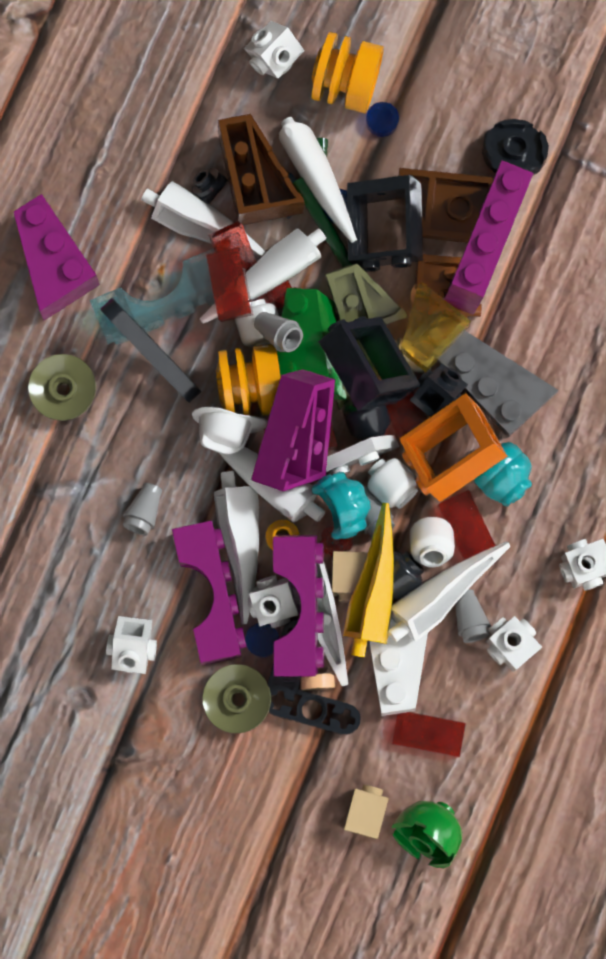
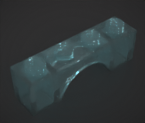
M214 249L182 261V276L179 284L169 295L162 299L154 301L139 300L128 295L120 287L89 300L107 344L112 342L122 344L129 341L100 310L112 297L146 331H152L165 324L164 320L173 316L177 318L186 317L195 312V307L206 302L208 305H213L230 289L229 282Z

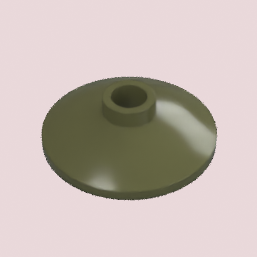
M68 354L53 355L41 361L33 370L29 379V396L34 407L45 417L58 421L71 420L82 415L91 406L96 394L95 377L90 367L78 357ZM68 385L70 387L68 394H58L59 386Z
M241 664L225 666L216 671L205 685L203 691L205 713L217 728L225 732L238 734L251 731L264 721L270 710L271 691L262 674L249 666ZM237 693H242L245 697V701L241 706H236L233 703V697Z

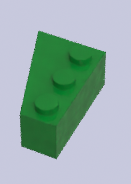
M287 288L282 317L294 320L299 324L303 332V339L299 347L292 352H280L277 350L280 377L281 375L303 369L335 379L333 399L347 400L342 382L318 342L329 333L327 330L329 326L336 322L333 300L317 289Z

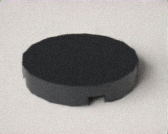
M508 119L496 123L494 128L490 129V131L488 130L485 134L482 155L485 163L494 173H496L503 160L535 175L540 172L546 163L549 145L545 134L541 130L538 132L537 129L533 128L532 123L525 120Z

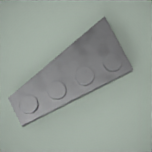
M443 316L417 340L430 355L434 356L439 365L443 363L446 367L452 368L460 374L462 380L468 384L464 391L508 437L559 391Z

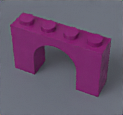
M503 160L501 161L479 211V217L462 258L453 274L442 301L443 303L472 315L475 313L486 293L534 173Z

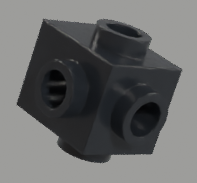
M442 363L433 372L428 368L418 379L420 383L419 389L410 401L429 417H432L461 397L460 394L468 384L462 380L456 370L446 367Z

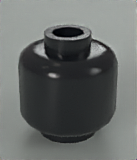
M350 398L344 403L342 408L350 434L362 441L370 437L383 436L391 422L386 405L358 411Z
M393 551L392 599L395 601L400 600L419 587L423 581L421 576L424 572L423 568L407 551L404 554Z

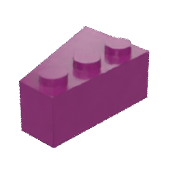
M303 369L281 375L251 477L252 481L280 491H286L326 476L335 379Z

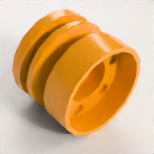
M329 32L324 44L318 51L314 64L311 99L321 101L325 88H329L327 103L332 105L341 91L346 93V109L366 114L377 82L384 46L362 41L357 53L353 54L350 53L351 37H344L339 50L336 49L338 34Z
M272 344L253 346L252 362L246 363L241 349L236 348L237 364L228 365L227 351H218L219 359L215 371L219 400L223 409L235 413L234 405L242 404L244 415L250 416L251 403L258 402L262 416H270L281 378L276 348Z

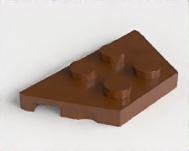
M399 168L398 176L411 175L421 183L423 238L468 243L493 177Z

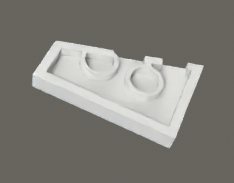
M392 617L390 619L389 630L396 625V622L392 619ZM428 633L417 642L407 634L397 642H394L388 635L387 644L369 641L381 716L416 710Z

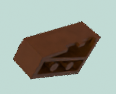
M246 114L218 120V137L238 226L303 214L305 204L303 197L297 192L290 181L288 173L274 155L272 147L253 116Z

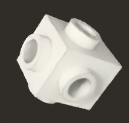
M270 21L263 29L257 31L249 44L244 48L252 58L249 61L250 65L259 74L264 75L266 73L275 78H279L291 69L292 64L305 51L288 27Z
M586 539L568 545L569 552H566L561 557L563 563L559 564L565 582H571L574 589L583 586L584 591L604 584L602 578L606 577V544L604 539L590 544L587 543ZM581 561L586 562L589 569L584 568Z
M276 576L263 578L257 581V586L249 593L248 608L252 617H257L259 626L270 624L271 628L283 626L291 622V617L298 616L301 613L299 593L287 578L277 580Z
M118 616L114 635L109 634L106 655H112L111 670L146 674L148 660L155 661L157 640H151L152 620Z
M514 616L511 620L507 621L503 617L488 630L492 634L486 641L490 646L487 649L488 653L499 665L505 663L512 672L516 671L542 648L534 638L537 634L536 631L524 618L519 621ZM507 638H513L516 641V646L509 645Z

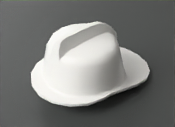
M201 407L192 412L193 419L199 423L201 445L226 455L237 453L243 449L249 434L264 431L268 420L264 418L237 414L222 408Z

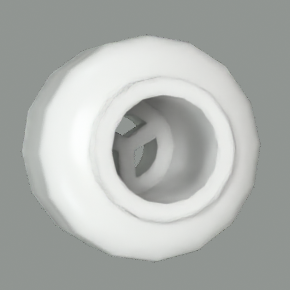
M260 299L239 308L240 313L235 317V323L242 343L248 347L271 344L255 329L254 320L263 311L279 316L275 305L266 303L265 299Z
M393 458L387 462L380 459L368 471L371 476L367 485L368 490L381 504L389 503V508L395 506L398 509L402 508L418 492L415 487L417 484L415 481L416 475L399 459Z
M426 517L413 524L410 529V551L415 561L424 566L435 568L449 561L454 555V531L449 522L439 517Z

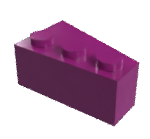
M42 194L13 212L39 311L45 321L100 284L96 273Z

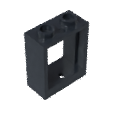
M411 175L347 183L348 214L357 238L353 243L348 240V261L353 264L357 263L365 272L379 271L380 266L391 265L394 268H407L412 266V262L423 261L421 183ZM405 199L406 249L368 253L367 203Z
M362 316L350 322H346L345 319L339 320L329 326L327 329L329 333L318 341L358 411L398 403L420 386L382 317L367 319L366 316ZM359 339L382 380H378L356 340Z

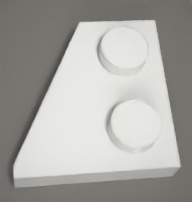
M395 435L370 437L328 456L326 475H333L337 472L347 474L350 472V466L358 463L363 466L378 460L379 455L399 447Z

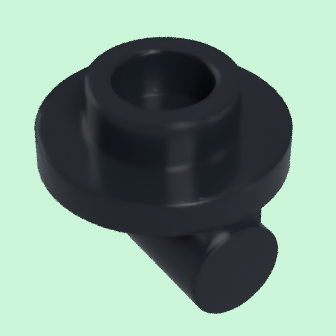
M215 168L203 169L193 179L192 192L202 201L210 204L228 182V179Z

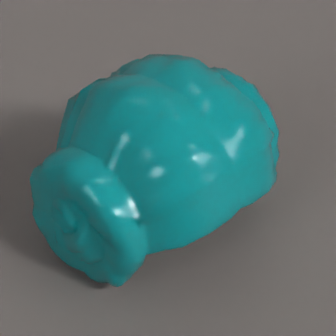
M510 442L501 444L508 457L474 479L475 484L487 497L502 503L505 507L521 499L525 495V491L532 486V482L529 480L532 469L531 462L517 445Z
M337 472L333 475L329 474L322 477L312 486V493L319 495L331 510L334 530L331 533L333 539H347L366 529L367 523L365 519L371 509V504L364 486L359 481L348 479L344 472Z

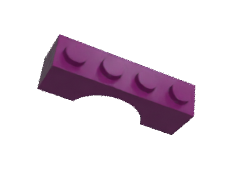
M211 520L172 529L180 567L190 568L201 573L211 584L214 593L211 612L199 626L193 629L201 665L242 657L240 649L246 648L243 628L236 629L233 615L239 614L235 594L228 595L226 582L232 581L228 561L221 562L218 550L225 548L221 528L214 529Z
M275 535L273 537V572L287 578L297 589L301 600V614L297 625L290 632L276 638L274 641V676H316L318 668H324V647H318V633H324V612H318L317 598L324 597V579L317 578V564H323L324 547L323 543H317V535Z

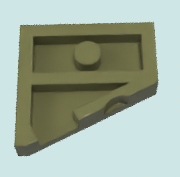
M357 263L324 274L339 320L345 319L346 322H350L362 316H366L367 319L382 317L387 325L407 317L406 312Z

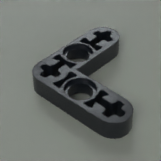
M299 619L291 620V622L286 624L281 636L292 630L297 625ZM273 663L268 680L271 696H277L278 691L284 692V699L294 702V695L301 696L302 698L297 705V716L289 714L292 710V707L283 705L280 710H275L273 702H271L269 710L271 715L340 735H349L358 729L361 716L355 706L298 690L300 678L302 677L274 676ZM314 700L321 705L322 714L318 719L309 720L303 715L302 707L307 701ZM327 704L334 705L335 708L332 710V713L342 715L344 710L351 711L350 717L355 719L354 725L348 724L346 729L340 728V722L331 718L329 726L322 724L327 715Z

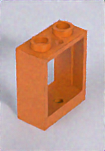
M466 393L399 439L405 449L402 453L403 459L418 474V477L415 478L418 487L425 495L431 493L440 502L508 457L481 408ZM468 424L480 447L436 477L424 453Z

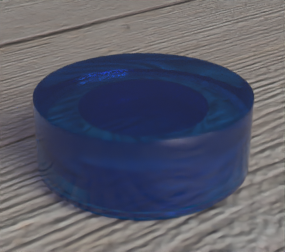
M378 102L369 108L366 115V125L373 135L387 137L393 134L398 127L399 114L392 104Z
M259 623L250 627L246 633V647L256 657H269L274 654V641L279 637V634L275 628H271L270 624L259 626Z

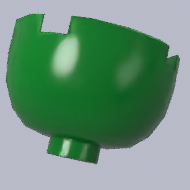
M418 801L406 807L392 825V828H396L393 837L405 851L418 860L421 854H423L425 857L432 859L428 865L443 869L449 867L457 856L461 847L463 832L458 819L454 816V810L444 802Z

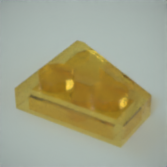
M421 281L417 287L401 352L424 372H427L470 327L471 321Z

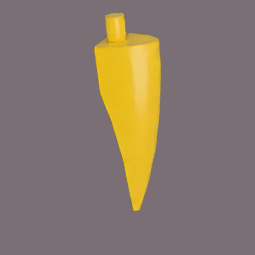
M382 503L369 552L348 605L343 636L354 638L351 651L353 656L365 657L367 641L387 644L394 570L389 503Z

